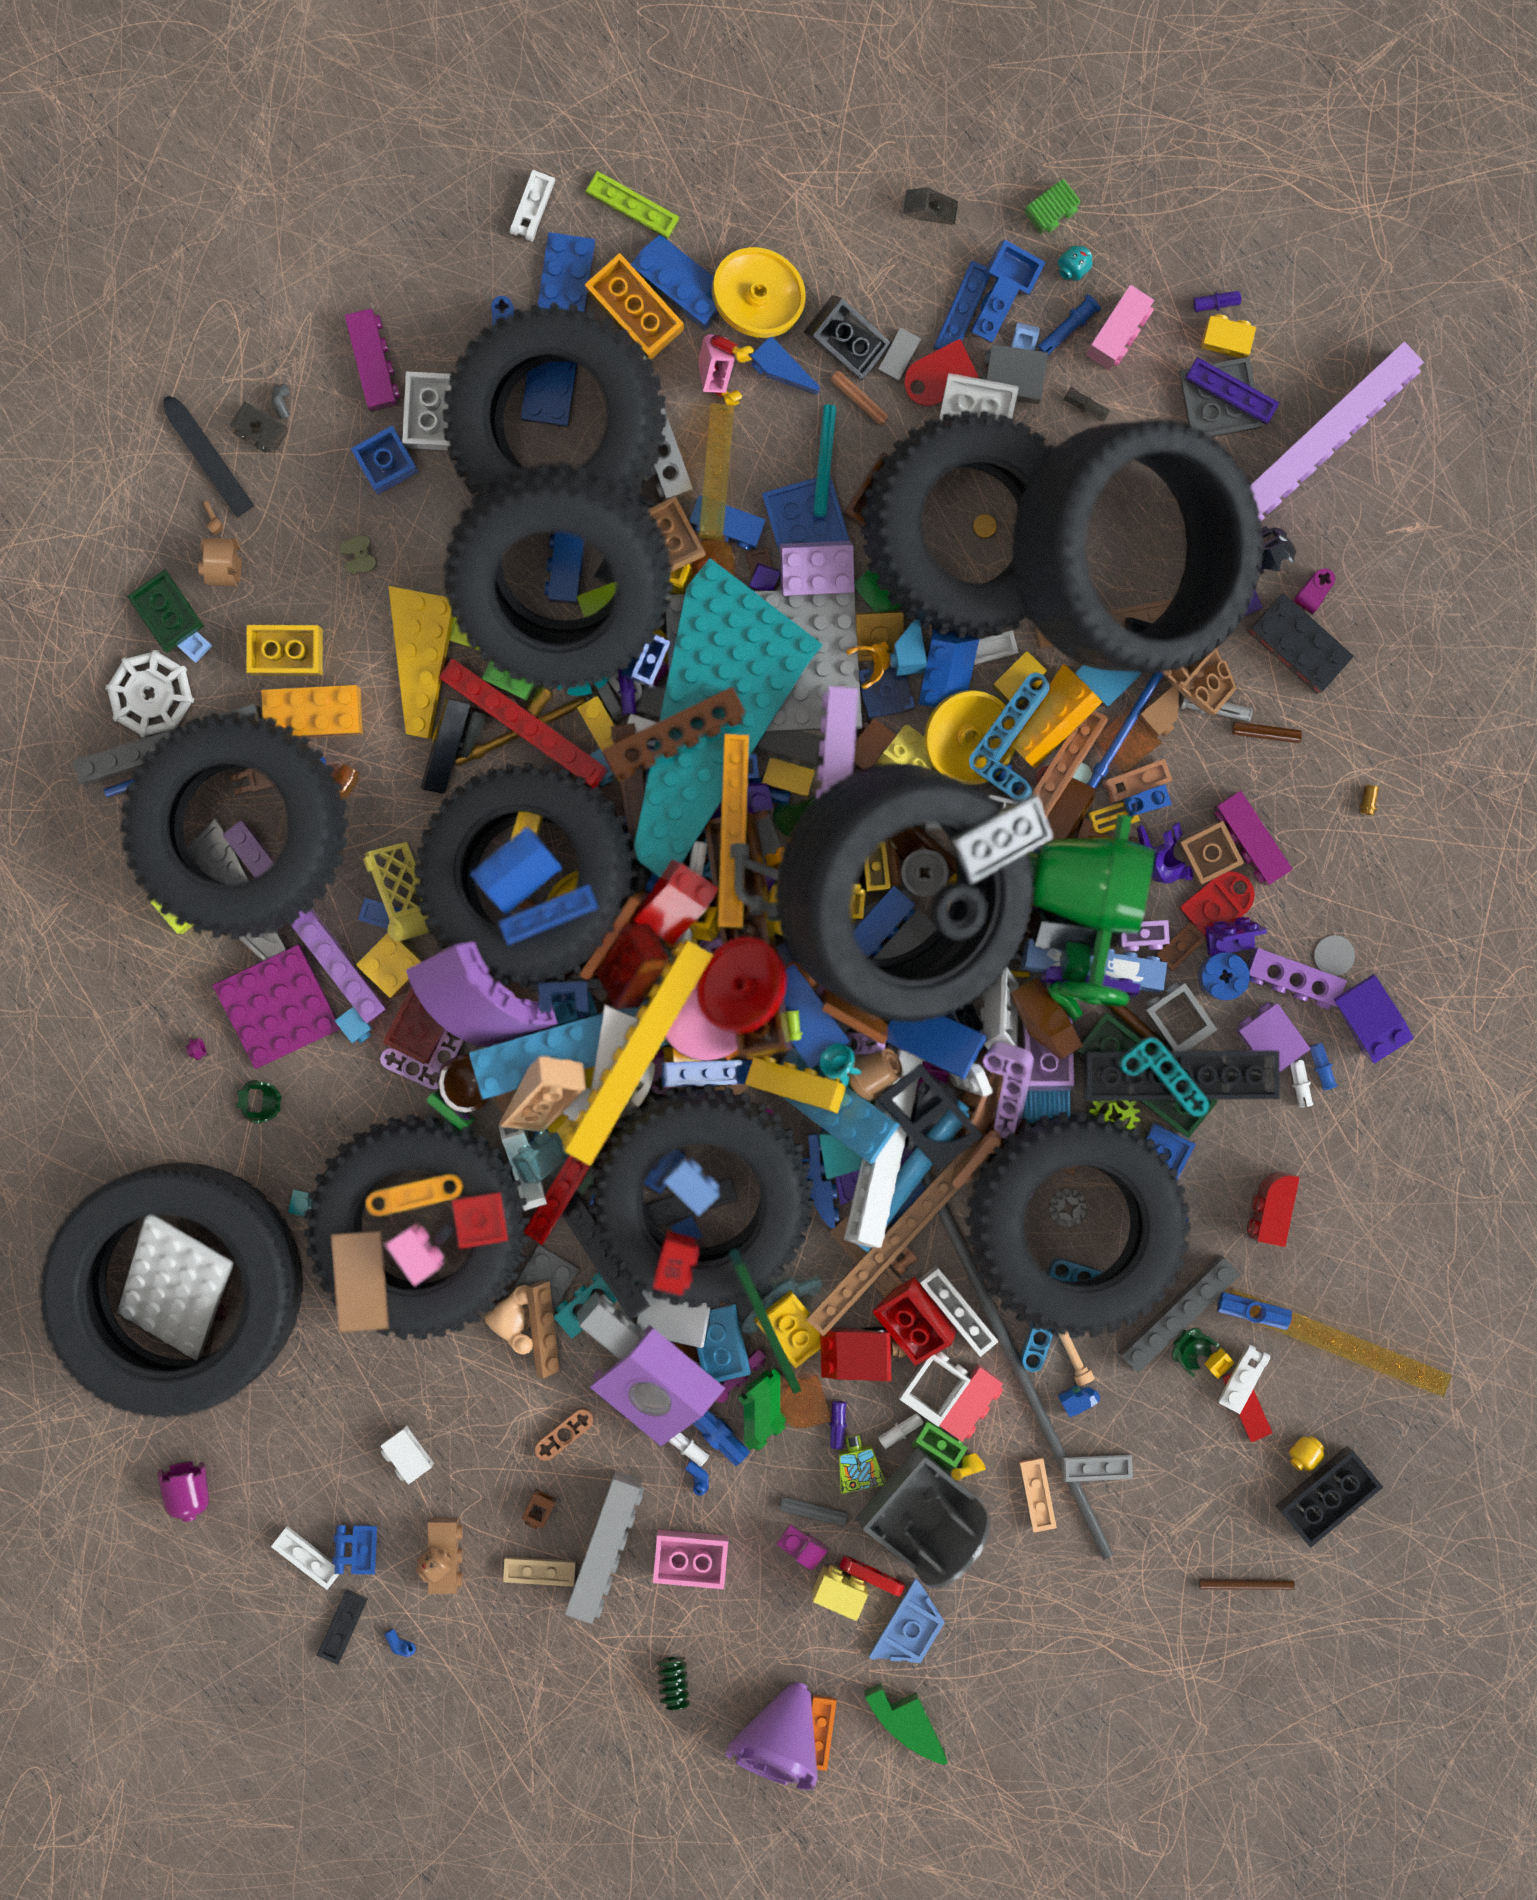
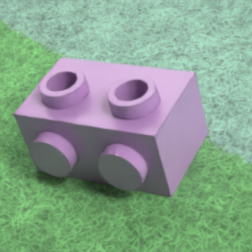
M1168 920L1142 922L1139 934L1118 933V947H1125V951H1138L1139 946L1148 945V950L1163 949V944H1170Z

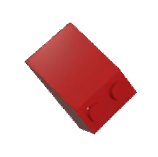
M672 859L633 920L673 945L706 910L719 888L683 864Z
M837 1327L831 1328L824 1336L820 1334L822 1378L891 1381L890 1333Z

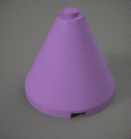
M794 1682V1685L789 1684L728 1744L725 1755L731 1759L732 1754L738 1757L736 1760L737 1765L771 1781L787 1785V1782L798 1783L797 1789L814 1790L818 1774L811 1693L807 1690L808 1687L799 1682Z

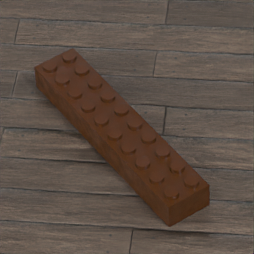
M749 811L746 812L745 844L750 846L749 859L764 864L757 817ZM721 817L710 819L705 826L713 885L718 888ZM745 868L744 889L746 893L750 896H762L764 901L770 903L766 875ZM719 890L715 894L717 914L719 906ZM743 903V927H720L722 945L736 938L753 937L766 942L777 951L773 921L767 919L766 911L760 915L750 914L749 905ZM784 996L775 1013L763 1025L749 1032L735 1033L739 1056L751 1058L792 1050Z

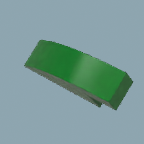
M881 1683L864 1691L865 1698L873 1713L898 1741L924 1758L942 1765L948 1763L946 1754L917 1692L891 1704Z

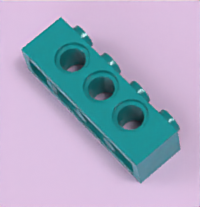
M599 1272L591 1278L593 1283L587 1288L585 1285H582L573 1293L574 1299L569 1303L565 1300L555 1308L557 1313L554 1315V1319L571 1339L583 1330L579 1325L578 1316L574 1312V1306L576 1304L584 1305L592 1296V1290L596 1288L602 1289L604 1294L614 1303L617 1301Z

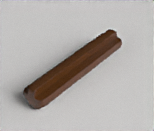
M1234 722L1232 725L1233 735L1299 743L1302 739V731L1297 729Z

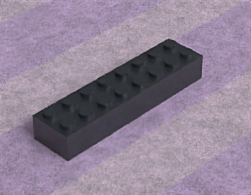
M1277 1050L1168 1051L1207 1100L1280 1099L1279 1051ZM1084 1051L1085 1100H1176L1149 1066L1137 1075H1129L1121 1071L1119 1060L1127 1051ZM1145 1051V1053H1146L1147 1055H1152V1054H1154V1052H1155V1051ZM1134 1057L1126 1061V1068L1129 1071L1137 1067V1061ZM1164 1061L1160 1064V1071L1163 1074H1167L1171 1069V1064L1168 1061ZM1183 1079L1178 1080L1175 1084V1089L1178 1093L1186 1089V1083ZM1190 1095L1187 1096V1097H1185V1098H1188V1099H1190V1100H1194V1099H1192V1097H1191Z

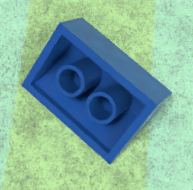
M937 629L932 630L926 659L927 665L923 673L918 705L936 708L948 696L969 689L980 638L965 635L964 638H957V633L947 631L946 635L938 633Z
M526 827L475 869L471 875L501 910L508 914L563 867L534 831Z

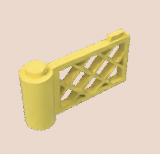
M404 842L365 853L366 857L363 858L368 872H372L390 919L388 925L389 936L398 942L430 933L424 921L428 916L421 915L419 906L410 901L413 893L416 894L415 884L420 883V879L415 877L414 868L416 864L408 843ZM402 849L405 857L403 863L393 857L396 850ZM379 855L387 860L384 868L377 865L374 856ZM391 863L401 868L398 877L388 871ZM405 871L411 874L413 878L412 885L402 880ZM385 876L395 882L392 890L385 886ZM399 885L409 890L406 898L396 893ZM393 899L403 903L401 911L395 912L392 905Z

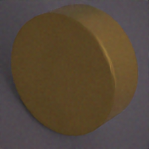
M988 514L979 515L973 523V532L982 539L993 536L997 528L996 520Z

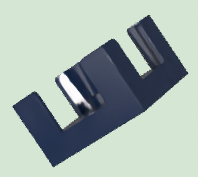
M891 666L884 671L882 677L867 689L861 688L868 720L914 710L915 708L907 675L896 676L895 668H891ZM874 670L858 671L860 688L861 684L869 680Z
M587 981L538 984L540 1014L551 1012L552 1001L570 1002L571 1000H576L577 1018H589Z

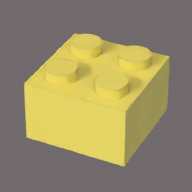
M823 1565L812 1590L813 1602L857 1621L868 1597L867 1585L864 1583V1580L853 1575L849 1577L843 1574V1570L836 1566L830 1565L826 1567Z

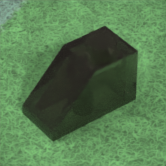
M928 187L906 190L903 214L921 221L954 225L958 201Z

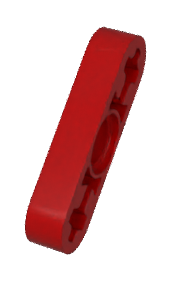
M844 1555L839 1564V1567L845 1572L893 1595L901 1596L905 1588V1584L900 1580L850 1556Z

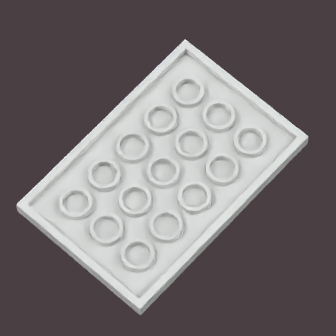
M148 1216L142 1228L117 1313L197 1361L205 1347L233 1263L155 1216Z

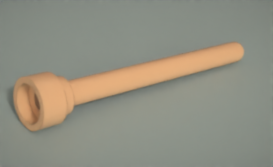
M1066 1332V1335L1058 1333L1076 1370L1074 1372V1379L1077 1385L1082 1386L1093 1381L1095 1377L1092 1371L1088 1370L1087 1366L1084 1367L1068 1332Z

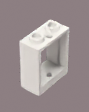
M941 1351L920 1364L898 1395L902 1402L938 1427L971 1381L967 1375L969 1371L959 1364L953 1366L948 1362L950 1358ZM933 1360L960 1378L938 1411L910 1393Z

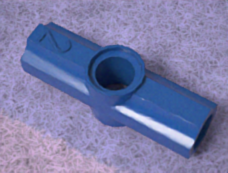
M1222 1292L1219 1296L1217 1312L1287 1330L1290 1326L1292 1319V1310L1226 1292ZM1258 1305L1260 1308L1259 1314L1251 1317L1249 1314L1250 1308Z
M709 1409L701 1418L693 1423L703 1433L704 1439L714 1449H719L735 1466L740 1464L750 1453V1450L733 1434L732 1429L721 1418H717Z

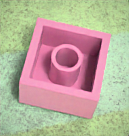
M417 1224L386 1245L413 1285L419 1283L444 1264L441 1260L444 1258L442 1252L437 1246L432 1247L427 1240L430 1238L428 1232L423 1226L418 1227Z

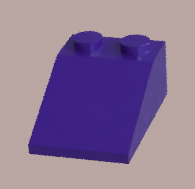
M1374 974L1334 999L1362 1054L1374 1064L1414 1039L1402 1015Z

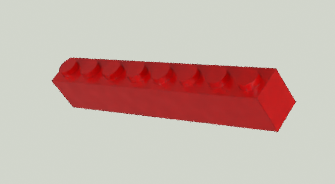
M453 658L439 676L447 685L562 767L569 770L576 777H584L586 784L593 789L600 784L609 771L605 766Z

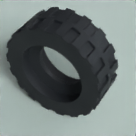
M947 883V885L940 887V890L933 895L934 898L930 902L931 906L929 909L930 920L937 930L951 938L964 939V937H970L979 930V927L984 922V917L986 916L984 897L977 889L965 883ZM955 899H964L968 904L967 915L959 922L951 921L947 914L950 903Z

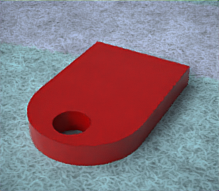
M961 339L917 360L909 367L905 375L904 386L906 393L912 401L922 406H933L942 402L948 373L979 379ZM917 380L924 384V391L918 395L914 394L910 388L912 382Z
M1232 871L1226 872L1210 880L1179 906V909L1206 937L1205 927L1213 926V923L1218 921L1235 922L1236 918L1242 917L1250 910L1255 897L1254 888L1250 880L1243 874ZM1236 881H1242L1245 884L1244 893L1237 894L1234 892L1233 885Z

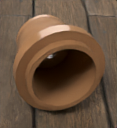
M884 1049L867 1055H856L853 1067L861 1070V1074L853 1075L849 1072L847 1073L854 1091L862 1098L873 1101L896 1080L902 1077L903 1067L900 1059L891 1049Z

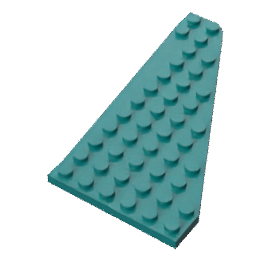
M709 558L686 588L660 721L732 686L746 713L740 724L734 727L727 725L721 728L719 734L708 738L706 735L699 739L700 742L691 748L684 746L677 750L678 753L668 759H665L663 756L656 760L657 763L654 766L650 767L635 840V853L638 861L659 878L672 859L681 864L683 863L722 801L724 735H749V758L801 674L823 646L821 642L711 558ZM716 709L711 713L715 719H722L725 716L724 712L720 709ZM693 720L690 726L694 730H700L703 727V723L700 720ZM672 730L668 736L676 741L682 737V734L677 730ZM655 741L654 751L660 748V744Z

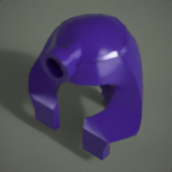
M1180 822L1172 825L1174 837H1172L1171 830L1163 833L1164 844L1158 847L1151 845L1143 825L1137 827L1139 844L1154 849L1151 878L1156 882L1169 884L1178 879H1186L1187 881L1193 879L1192 867L1185 866V862L1177 860L1174 856V845L1183 835Z

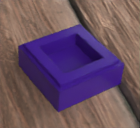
M757 563L749 582L750 587L762 591H773L780 575V570Z

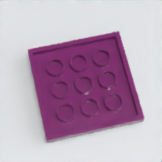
M300 944L290 947L212 985L255 1069L341 1029L335 1022L337 1018Z

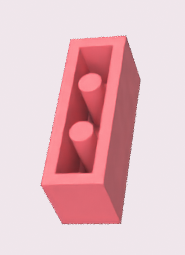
M979 1364L969 1376L971 1381L939 1425L962 1442L965 1438L969 1439L976 1430L975 1423L979 1418L983 1419L990 1409L988 1405L992 1399L997 1400L1003 1391L1001 1387L1003 1382Z

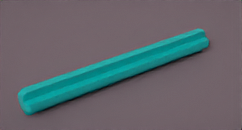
M825 404L823 406L813 511L814 516L825 517L827 513L836 406L833 404Z

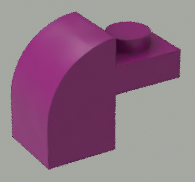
M789 1524L776 1542V1545L796 1558L798 1563L811 1570H815L828 1552V1547L811 1534H804L792 1524Z

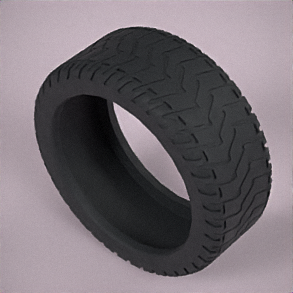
M1153 419L1103 424L1084 429L1083 432H1078L1059 444L1042 461L1043 463L1038 466L1031 480H1029L1028 486L1023 492V497H1021V503L1018 506L1015 517L1016 523L1013 527L1012 558L1014 560V575L1017 579L1016 584L1022 597V602L1035 626L1058 651L1080 664L1100 670L1166 672L1187 667L1208 656L1225 642L1243 619L1254 596V590L1257 587L1260 575L1258 572L1261 570L1263 537L1261 536V518L1258 517L1260 513L1257 501L1254 500L1255 495L1252 492V487L1247 482V477L1244 475L1241 467L1237 465V461L1233 459V456L1212 437H1208V434L1174 420ZM1132 460L1152 469L1167 484L1178 502L1185 523L1187 541L1185 570L1176 595L1167 610L1151 626L1136 634L1126 630L1111 617L1098 598L1089 574L1086 552L1088 524L1096 499L1108 480L1120 468Z

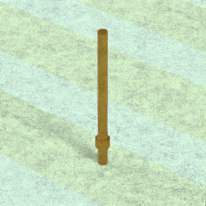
M580 697L537 719L544 724H548L577 710V707L584 704L585 701L583 697ZM511 730L482 745L477 744L473 746L468 758L459 755L455 757L458 766L475 758L478 760L485 757V753L520 736Z

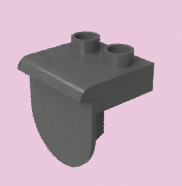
M918 1446L855 1517L865 1532L910 1566L921 1581L931 1588L944 1587L954 1582L969 1569L981 1553L987 1541L991 1525L990 1515L982 1505L983 1501L961 1481L954 1480L950 1472Z

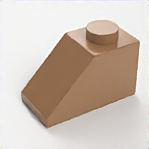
M1172 685L1140 713L1139 719L1155 737L1160 734L1165 737L1175 728L1172 724L1177 720L1179 691Z

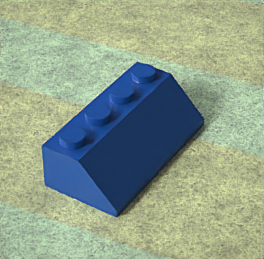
M661 234L646 245L631 263V266L655 292L704 331L719 314L712 297L713 276Z

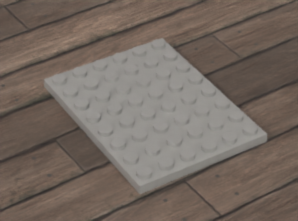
M782 590L754 591L823 644L822 648L801 674L765 733L820 730L821 718L826 716V709H822L823 692H828L829 686L858 688L856 729H861L858 651L850 655L846 654L848 648L857 646L854 592L783 596ZM685 594L668 595L665 598L670 600L669 609L666 610L667 640L670 641L668 647L669 672Z

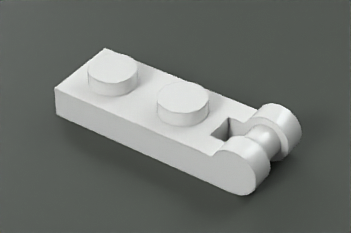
M532 170L511 225L510 234L525 236L526 240L533 242L554 186L555 178ZM523 219L530 221L529 227L521 225Z
M1248 1344L1217 1402L1240 1414L1263 1369L1268 1364L1270 1355L1265 1352L1260 1353L1256 1351V1347ZM1250 1359L1257 1361L1254 1367L1248 1365Z

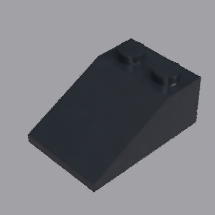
M834 295L829 298L803 332L822 350L862 381L892 344L843 298Z

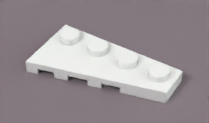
M604 1005L591 1091L598 1089L602 1082L599 1078L606 1067L609 1069L614 1061L611 1059L614 1051L618 1046L622 1048L626 1041L623 1037L630 1025L634 1027L638 1020Z

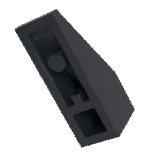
M932 1075L953 1101L956 1102L955 1090ZM925 1080L918 1088L911 1118L913 1123L941 1101L940 1097ZM948 1110L921 1132L926 1135ZM907 1135V1149L912 1151L916 1144Z

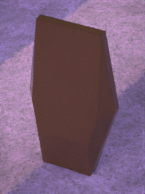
M1037 978L1010 993V997L1028 1034L1059 1060L1064 1059L1083 1046L1064 1009L1050 996L1047 989Z

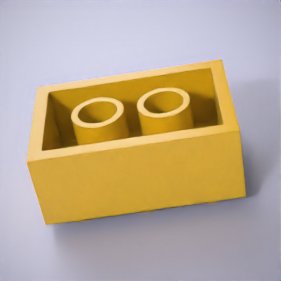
M247 625V673L252 676H323V629L319 625Z

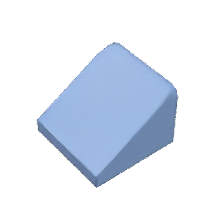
M1017 322L1011 347L1035 351L1040 328Z

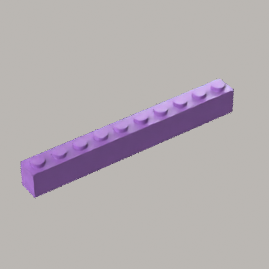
M240 820L222 834L255 878L264 873L276 861L246 821ZM313 908L307 914H304L302 911L299 912L300 918L294 920L295 923L291 926L365 1023H371L389 1009Z

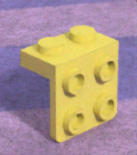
M904 725L874 766L906 763L931 769L932 764L926 754L924 736L910 725Z

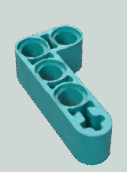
M1142 1039L1120 1058L1119 1067L1121 1071L1129 1075H1137L1149 1066L1187 1113L1194 1116H1202L1208 1111L1209 1103L1206 1097L1157 1039ZM1149 1042H1153L1156 1046V1050L1152 1055H1147L1144 1051L1145 1045ZM1134 1057L1137 1061V1067L1129 1071L1126 1068V1061ZM1164 1061H1168L1171 1064V1069L1167 1074H1163L1160 1071V1064ZM1183 1079L1186 1083V1089L1178 1093L1175 1089V1084L1178 1080ZM1190 1095L1192 1099L1196 1101H1201L1198 1104L1200 1107L1199 1110L1194 1108L1192 1109L1194 1104L1190 1099L1185 1097Z

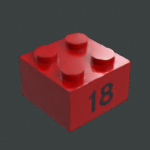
M667 1231L654 1277V1288L679 1295L683 1294L684 1288L689 1289L692 1279L690 1265L695 1266L699 1253V1246H695V1238Z

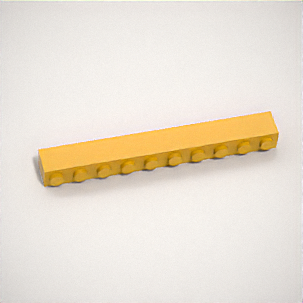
M684 940L683 943L679 942L672 953L675 955L671 964L667 962L662 969L660 975L663 977L658 985L654 984L648 994L651 997L646 1006L642 1005L636 1014L638 1018L634 1027L630 1025L623 1037L626 1039L622 1048L618 1046L611 1057L614 1060L609 1069L606 1067L599 1078L602 1081L597 1090L593 1089L587 1098L589 1102L585 1111L581 1109L574 1121L577 1123L573 1132L569 1130L562 1141L565 1144L563 1147L564 1151L588 1165H591L713 956L688 940Z

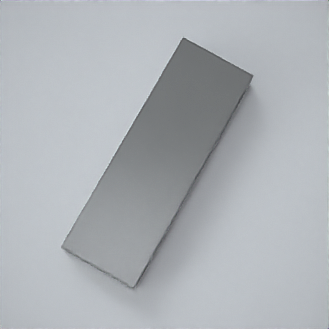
M1132 1455L1061 1457L1063 1482L1133 1479Z

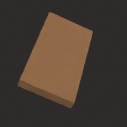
M381 1231L331 1235L339 1332L388 1329Z

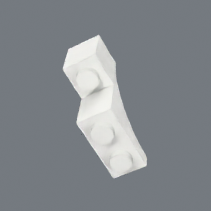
M499 1124L501 1140L510 1164L513 1167L512 1171L515 1181H521V1185L517 1187L520 1198L526 1197L527 1204L522 1206L524 1211L547 1204L541 1172L532 1153L527 1130L500 1127Z

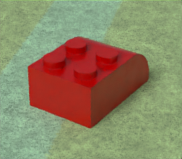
M1276 1172L1267 1176L1262 1181L1257 1196L1254 1195L1252 1200L1253 1218L1249 1219L1247 1224V1232L1250 1238L1257 1242L1286 1247L1300 1177L1291 1173Z

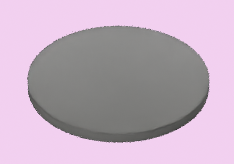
M1337 935L1323 938L1317 944L1314 951V960L1319 970L1334 976L1346 973L1352 967L1355 959L1352 944L1344 937Z

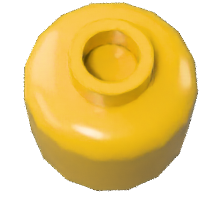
M1303 1436L1289 1450L1290 1457L1292 1458L1290 1463L1298 1471L1303 1469L1311 1472L1325 1458L1323 1452L1325 1448L1315 1437Z

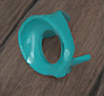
M832 1044L824 1050L820 1057L819 1063L823 1073L830 1079L839 1078L844 1086H847L849 1082L848 1072L853 1075L861 1074V1070L853 1067L855 1056L852 1049L845 1044Z

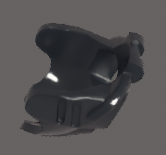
M1267 526L1262 528L1261 536L1263 538L1269 535H1274L1275 538L1262 545L1261 570L1259 571L1261 575L1265 573L1264 569L1280 572L1283 559L1294 563L1297 552L1283 529H1268Z

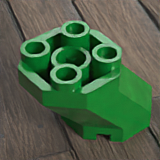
M775 1366L771 1367V1373L766 1370L745 1388L748 1391L745 1395L742 1392L738 1395V1400L744 1406V1444L749 1450L754 1448L756 1452L768 1443L766 1441L767 1438L772 1434L774 1436L779 1435L786 1428V1416L780 1410V1372Z

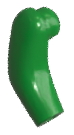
M1057 981L1049 985L1048 992L1050 996L1068 1013L1073 1021L1079 1019L1083 1012L1078 1002L1064 997L1058 992V986L1062 982Z

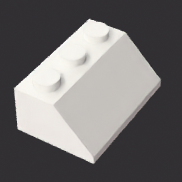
M1008 968L1002 971L1001 977H997L995 979L996 982L990 985L986 992H982V997L985 999L984 1007L981 1008L984 1030H981L980 1033L987 1037L984 1046L988 1050L995 1042H1003L1017 1047L1018 1011L1010 997V993L1019 988V982Z

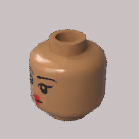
M430 1547L417 1558L415 1570L426 1583L429 1581L436 1583L451 1571L449 1561L452 1558L444 1548L440 1550L437 1547Z

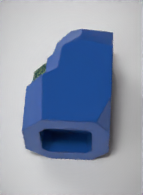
M1075 1385L1057 1395L1069 1417L1082 1413L1100 1401L1099 1393L1090 1386L1079 1387Z

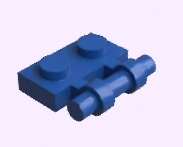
M336 1526V1535H333V1542L336 1543L335 1557H332V1564H335L334 1574H344V1565H351V1574L375 1575L377 1526H353V1535H346V1526ZM345 1543H352V1557H344Z

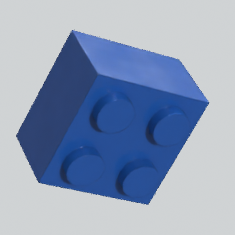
M393 426L351 448L378 495L419 472Z

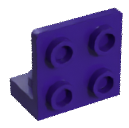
M1239 917L1235 919V922L1230 923L1226 921L1214 922L1213 926L1205 927L1208 955L1213 956L1218 953H1232L1256 948L1254 936L1267 934V928L1261 926L1258 922L1252 921L1249 917Z

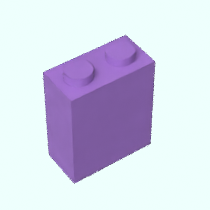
M1265 1003L1257 1009L1259 1012L1253 1018L1250 1016L1244 1018L1238 1023L1240 1027L1235 1030L1249 1050L1279 1051V1071L1311 1049L1278 1003Z

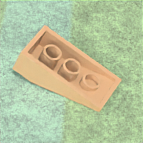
M548 1056L538 1057L523 1077L500 1121V1127L544 1132L586 1089L583 1063L573 1062L569 1059H551Z

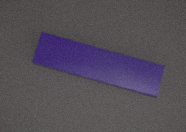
M1198 357L1185 377V380L1266 425L1279 405L1278 401Z

